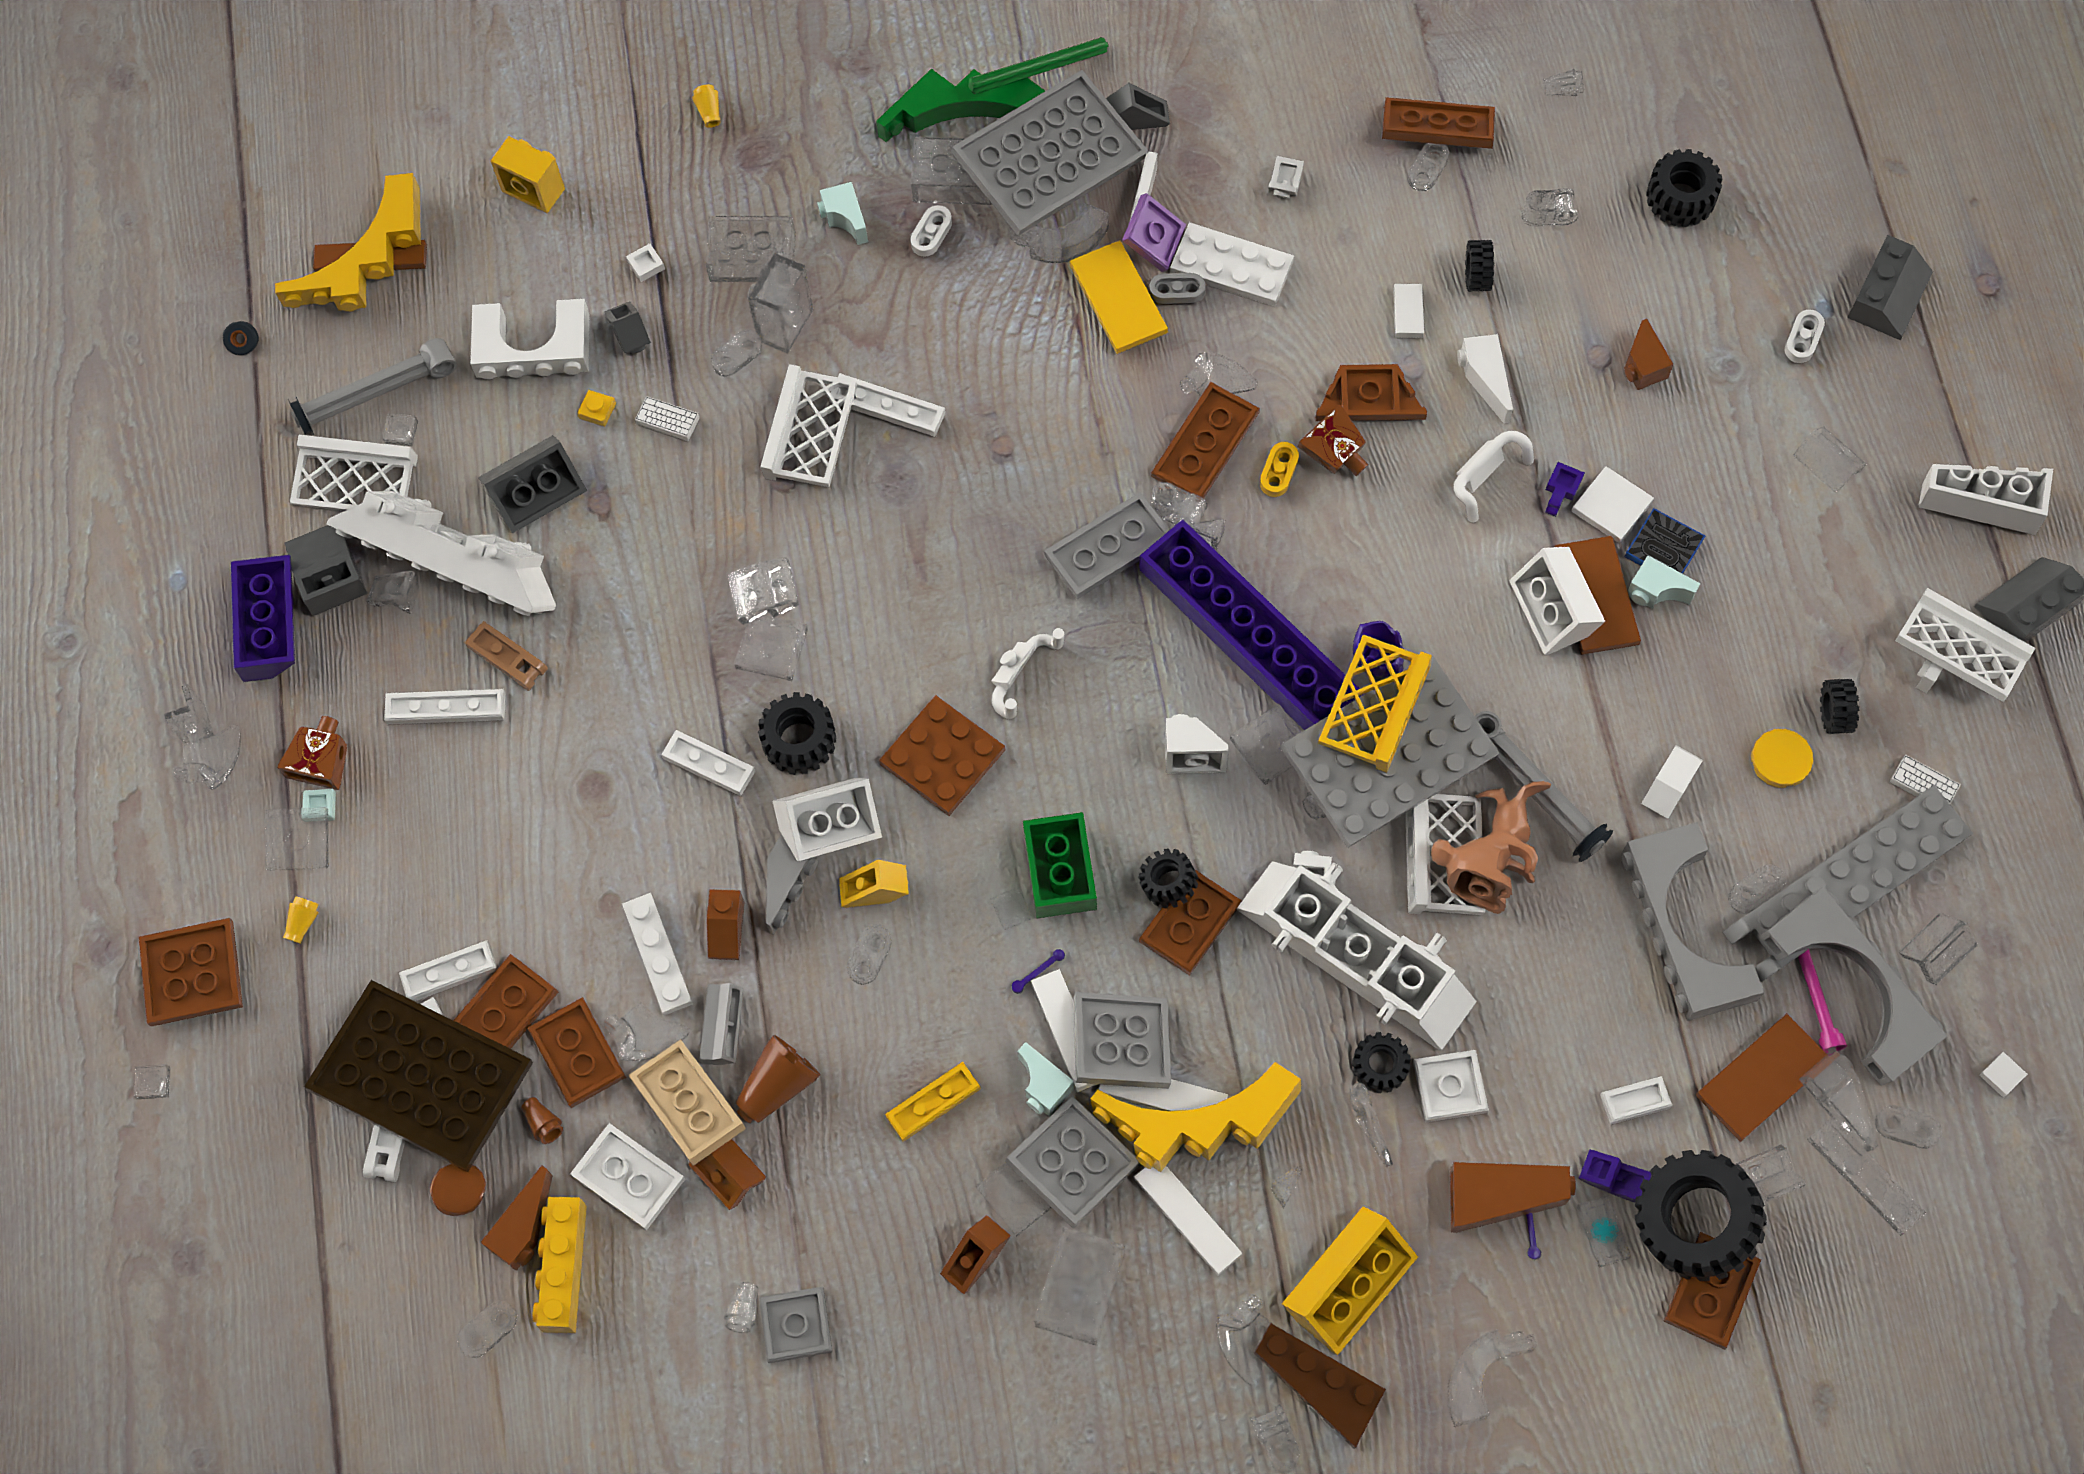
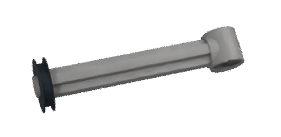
M435 338L421 346L420 354L309 402L301 404L296 397V401L290 403L293 410L291 414L297 427L302 428L304 435L311 431L313 433L311 427L315 423L429 374L434 378L448 376L456 369L457 363L444 339Z
M1482 711L1476 714L1475 718L1482 728H1488L1492 732L1487 735L1500 753L1495 759L1521 786L1539 781L1551 783L1549 789L1536 793L1531 797L1578 845L1573 852V856L1579 855V862H1582L1600 850L1613 834V830L1607 831V824L1595 828L1505 735V731L1501 728V720L1495 713Z

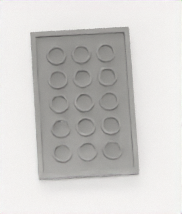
M1081 70L952 146L951 153L1019 236L1145 159L1148 150L1084 71Z
M1433 655L1431 668L1387 773L1376 769V765L1318 744L1328 717L1284 742L1280 747L1347 848L1485 765L1500 754ZM1404 678L1399 679L1400 684H1402ZM1394 682L1379 687L1384 701L1396 697L1399 692ZM1374 690L1359 697L1364 709L1380 703ZM1355 700L1341 708L1344 717L1360 711ZM1393 704L1387 706L1389 711H1391ZM1383 708L1367 714L1373 728L1387 721ZM1338 714L1336 716L1335 721L1340 719ZM1363 716L1348 722L1353 736L1369 730ZM1340 725L1330 730L1328 738L1339 742L1349 738L1344 725ZM1382 731L1376 733L1378 738L1380 737ZM1372 735L1356 741L1360 750L1373 754L1376 743Z

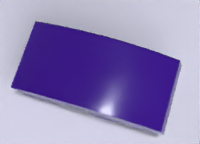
M1589 1149L1579 1179L1600 1190L1635 1203L1636 1196L1642 1195V1190L1639 1187L1643 1179L1649 1181L1653 1175L1650 1171L1622 1163L1620 1158Z

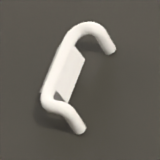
M1518 431L1501 433L1493 440L1487 441L1456 473L1458 477L1454 482V492L1456 497L1465 504L1467 520L1474 523L1479 519L1477 502L1471 493L1504 461L1502 447L1506 443L1515 442L1520 445L1522 461L1525 465H1531L1534 462L1533 445L1525 434ZM1465 486H1467V488L1471 491V493H1469V492L1465 489Z
M1056 628L1052 636L1038 634L1031 637L1026 643L1017 642L1013 650H1009L1002 655L1000 659L1002 666L992 679L993 684L996 686L992 694V706L1001 717L1006 719L1015 718L1017 715V702L1015 699L1010 698L1004 704V695L1038 647L1047 646L1052 649H1061L1063 647L1064 631L1062 629Z

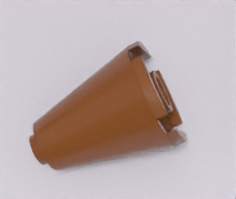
M773 1035L768 1040L735 1102L739 1107L736 1112L748 1123H751L753 1120L760 1123L815 1082L820 1073L806 1058L803 1059L798 1055L792 1046L778 1036Z

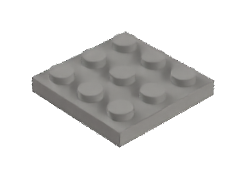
M1076 992L1073 997L1076 1083L1169 1089L1171 1085L1167 998Z
M1073 1096L1019 1145L1005 1161L1073 1229L1140 1164L1136 1156Z

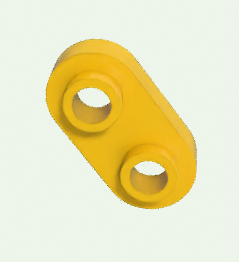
M1280 442L1272 447L1260 478L1261 490L1266 495L1279 497L1288 490L1299 459L1298 449L1293 444ZM1287 458L1289 461L1281 462L1279 459ZM1277 482L1279 485L1274 487L1270 483Z

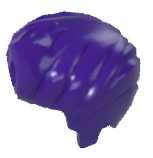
M1384 621L1360 624L1355 634L1352 648L1354 656L1362 636L1366 635L1404 649L1398 630L1395 631ZM1366 645L1363 656L1367 664L1382 658L1378 649ZM1399 657L1390 661L1395 674L1404 670L1403 658ZM1361 661L1359 662L1358 667L1362 666ZM1386 664L1370 669L1373 676H1382L1383 678L1391 676Z

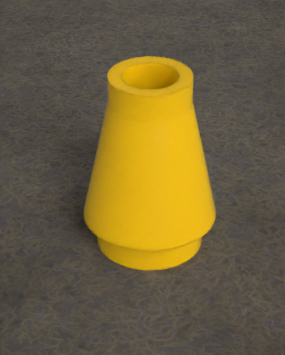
M710 84L698 86L693 90L692 100L704 121L705 127H716L721 123L718 91Z
M295 896L293 903H289L283 938L301 944L304 935L319 913L317 912L319 904Z

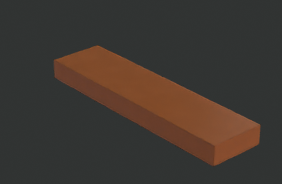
M421 240L420 245H411L407 248L393 247L394 270L426 269V241ZM356 243L315 245L314 271L317 272L335 262L354 247Z

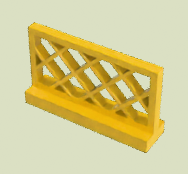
M1363 635L1320 735L1318 744L1376 765V769L1387 773L1431 668L1432 655L1422 651L1420 654H1416ZM1366 645L1378 649L1382 658L1367 664L1363 656ZM1399 657L1411 661L1408 670L1395 674L1390 661ZM1361 661L1362 666L1357 668L1359 662ZM1386 664L1391 676L1375 682L1370 669ZM1366 672L1371 685L1356 690L1352 683L1353 676ZM1404 678L1402 684H1400L1399 679ZM1394 682L1399 691L1397 696L1384 701L1379 687ZM1348 688H1350L1351 693L1346 694ZM1374 690L1380 703L1364 709L1359 696ZM1354 698L1360 711L1344 717L1340 708L1342 702ZM1393 704L1391 711H1389L1387 706ZM1383 708L1387 721L1373 728L1367 714ZM1338 714L1340 719L1335 721L1336 716ZM1363 716L1369 730L1353 736L1348 722ZM1344 725L1349 738L1339 742L1328 738L1331 729ZM1382 731L1380 737L1378 738L1376 733ZM1372 735L1376 743L1373 754L1360 750L1356 741Z

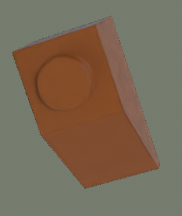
M1648 319L1642 320L1624 367L1627 379L1634 383L1637 390L1668 379L1674 365Z
M709 890L707 910L708 959L739 960L745 905L740 890Z
M986 1215L967 1230L940 1274L963 1294L967 1293L998 1257L1011 1235Z

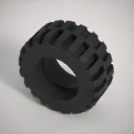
M1692 1150L1682 1151L1683 1157L1676 1159L1674 1155L1665 1158L1666 1165L1662 1168L1655 1165L1650 1170V1173L1653 1175L1649 1181L1643 1179L1639 1187L1642 1190V1195L1636 1196L1635 1207L1638 1209V1214L1635 1215L1636 1225L1640 1229L1641 1233L1639 1235L1643 1243L1653 1256L1669 1271H1675L1680 1277L1689 1280L1691 1277H1696L1699 1281H1709L1711 1276H1716L1720 1280L1728 1277L1727 1272L1732 1269L1739 1272L1745 1267L1743 1262L1747 1258L1753 1260L1758 1253L1755 1247L1757 1243H1763L1765 1237L1763 1226L1767 1225V1215L1763 1209L1765 1205L1752 1179L1739 1164L1735 1165L1732 1163L1730 1158L1722 1154L1718 1157L1714 1156L1712 1151L1701 1150L1700 1154H1694ZM1711 1188L1718 1190L1727 1198L1731 1208L1730 1220L1724 1231L1713 1240L1705 1243H1688L1683 1241L1675 1234L1671 1225V1214L1677 1201L1684 1194L1695 1189Z

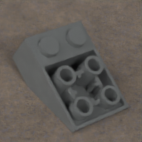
M327 525L284 542L287 554L291 556V567L300 594L313 616L368 594L346 537L337 534L336 528Z

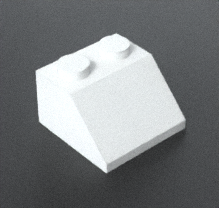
M1178 714L1172 716V718H1166V774L1226 772L1228 758L1227 743L1197 717Z

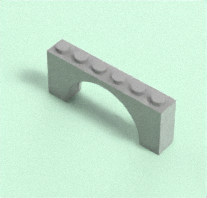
M1698 822L1628 841L1621 854L1623 866L1626 871L1630 870L1634 880L1632 881L1634 895L1637 899H1641L1644 906L1642 911L1644 921L1648 927H1652L1655 935L1653 938L1655 950L1658 955L1663 956L1666 964L1664 967L1666 979L1669 984L1674 985L1676 990L1675 1001L1680 1013L1685 1014L1687 1021L1757 1002L1764 994L1754 964L1727 966L1705 960L1690 951L1678 939L1669 923L1666 910V896L1671 880L1687 866L1703 860L1708 851Z
M1822 887L1758 938L1777 961L1801 950L1826 949L1847 956L1865 970L1872 979L1879 994L1882 1021L1875 1044L1861 1062L1882 1086L1895 1080L1945 1039L1947 1035L1943 1031L1941 1022L1935 1016L1930 1015L1922 1006L1921 998L1914 991L1909 990L1901 981V975L1898 970L1888 965L1881 957V952L1877 945L1867 940L1861 933L1857 921L1851 916H1847L1841 909L1837 897Z

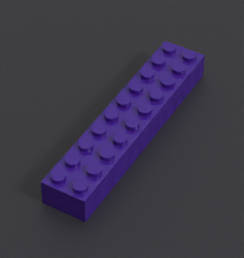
M1183 519L1140 555V571L1303 730L1329 716L1346 675ZM1352 681V683H1353L1355 689H1356V690L1360 689V688ZM1348 688L1346 694L1351 693L1350 688ZM1352 698L1350 700L1342 702L1340 708H1343L1344 706L1353 702L1355 699Z

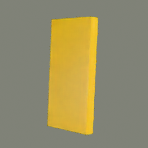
M1121 240L1070 260V267L1116 354L1168 333L1167 325Z

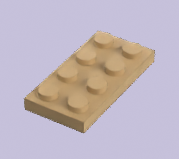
M681 1039L629 1074L634 1085L693 1166L746 1129L743 1122Z

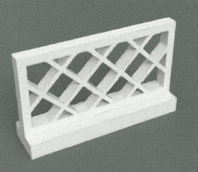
M789 364L760 466L764 479L776 481V477L830 487L857 388L856 381L801 371L800 366ZM806 381L818 382L822 387L821 390L809 397L804 391ZM837 387L848 388L847 396L837 402L830 393V391ZM826 394L832 405L818 412L812 402ZM809 404L815 415L801 422L797 416L798 410ZM837 410L841 416L840 421L828 427L822 417ZM820 420L825 430L811 437L805 427ZM802 430L808 440L794 448L790 438ZM829 435L834 442L833 447L822 453L816 442ZM812 445L818 456L804 463L798 453ZM795 455L801 466L793 471L782 470L784 461ZM823 461L827 467L825 477L813 476L809 468Z
M307 435L298 436L297 446L300 450L290 498L292 506L346 511L357 505L352 499L364 489L372 492L369 486L382 476L390 486L384 491H394L403 496H408L412 468L416 466L418 455L411 447ZM307 457L318 458L323 465L309 475L305 470ZM339 461H346L350 469L337 478L330 467ZM366 464H373L378 472L364 481L358 470ZM394 467L404 468L402 478L394 484L385 475ZM327 470L334 481L320 490L314 479ZM355 473L362 484L348 493L341 483ZM311 482L317 493L309 499H299L301 489ZM336 486H339L345 496L336 503L329 502L325 495Z
M1929 588L1924 592L1895 640L2002 702L2008 697L2026 662L2035 650L2033 646ZM1927 632H1937L1940 640H1931ZM1918 633L1922 641H1917L1906 634ZM1954 647H1963L1967 655L1959 656ZM1936 648H1945L1949 656L1941 655L1937 652ZM1990 662L1994 671H1986L1982 663ZM1972 663L1976 672L1966 669L1963 664ZM1999 678L2004 689L1993 684L1991 679Z
M1436 794L1406 812L1408 913L1421 914L1423 911L1483 915L1485 913L1484 908L1477 905H1466L1456 894L1451 892L1450 888L1442 881L1447 876V871L1439 878L1430 869V862L1432 861L1430 850L1433 843L1429 840V833L1434 828L1455 848L1462 846L1456 837L1464 830L1474 840L1482 838L1481 798ZM1428 802L1439 803L1447 812L1437 820L1429 812ZM1459 805H1473V818L1468 822L1455 810ZM1448 815H1451L1462 826L1454 835L1441 824ZM1436 886L1450 898L1444 904L1431 903V890Z

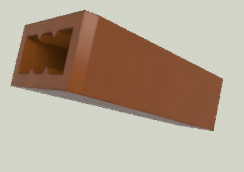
M1453 1162L1450 1168L1451 1232L1458 1233L1524 1216L1529 1213L1566 1205L1571 1195L1574 1196L1576 1191L1575 1176H1570V1166Z

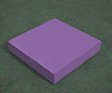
M1145 193L1138 200L1122 241L1161 272L1169 269L1186 224L1149 194Z

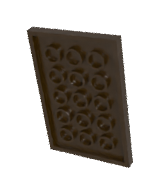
M371 980L304 1087L307 1091L469 1172L533 1062L530 1058Z

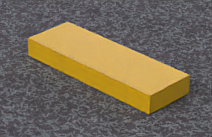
M961 1062L887 1112L885 1117L904 1142L975 1094L981 1087L964 1062Z

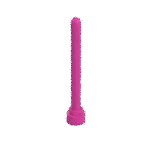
M1808 949L1798 956L1822 1030L1820 1033L1821 1038L1818 1042L1820 1048L1825 1053H1829L1828 1049L1835 1047L1836 1051L1845 1049L1847 1044L1843 1033H1839L1838 1028H1834Z

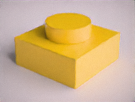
M588 390L577 413L579 419L605 427L616 405L615 398Z

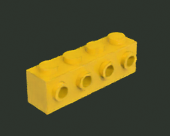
M548 1197V1205L542 1209V1225L546 1227L545 1237L540 1238L539 1257L543 1259L542 1270H537L535 1285L536 1289L540 1291L539 1302H535L533 1305L532 1318L533 1322H537L536 1326L544 1333H576L587 1205L580 1197Z

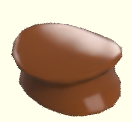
M449 1164L439 1169L432 1179L430 1193L433 1203L440 1212L446 1215L459 1216L468 1214L480 1205L484 1197L486 1181L483 1173L474 1165L467 1172L453 1164Z

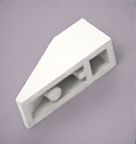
M1498 334L1464 338L1462 348L1457 351L1459 367H1464L1465 377L1503 424L1509 423L1513 406Z

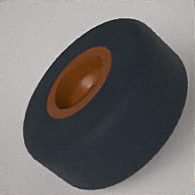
M233 322L223 332V343L226 349L235 355H246L252 352L259 341L256 329L248 322ZM238 334L244 335L245 341L243 343L237 341Z

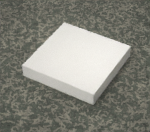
M1605 466L1573 506L1571 512L1607 536H1612L1613 540L1620 544L1651 505L1654 497Z
M1476 1050L1413 1060L1425 1123L1488 1113L1489 1108Z

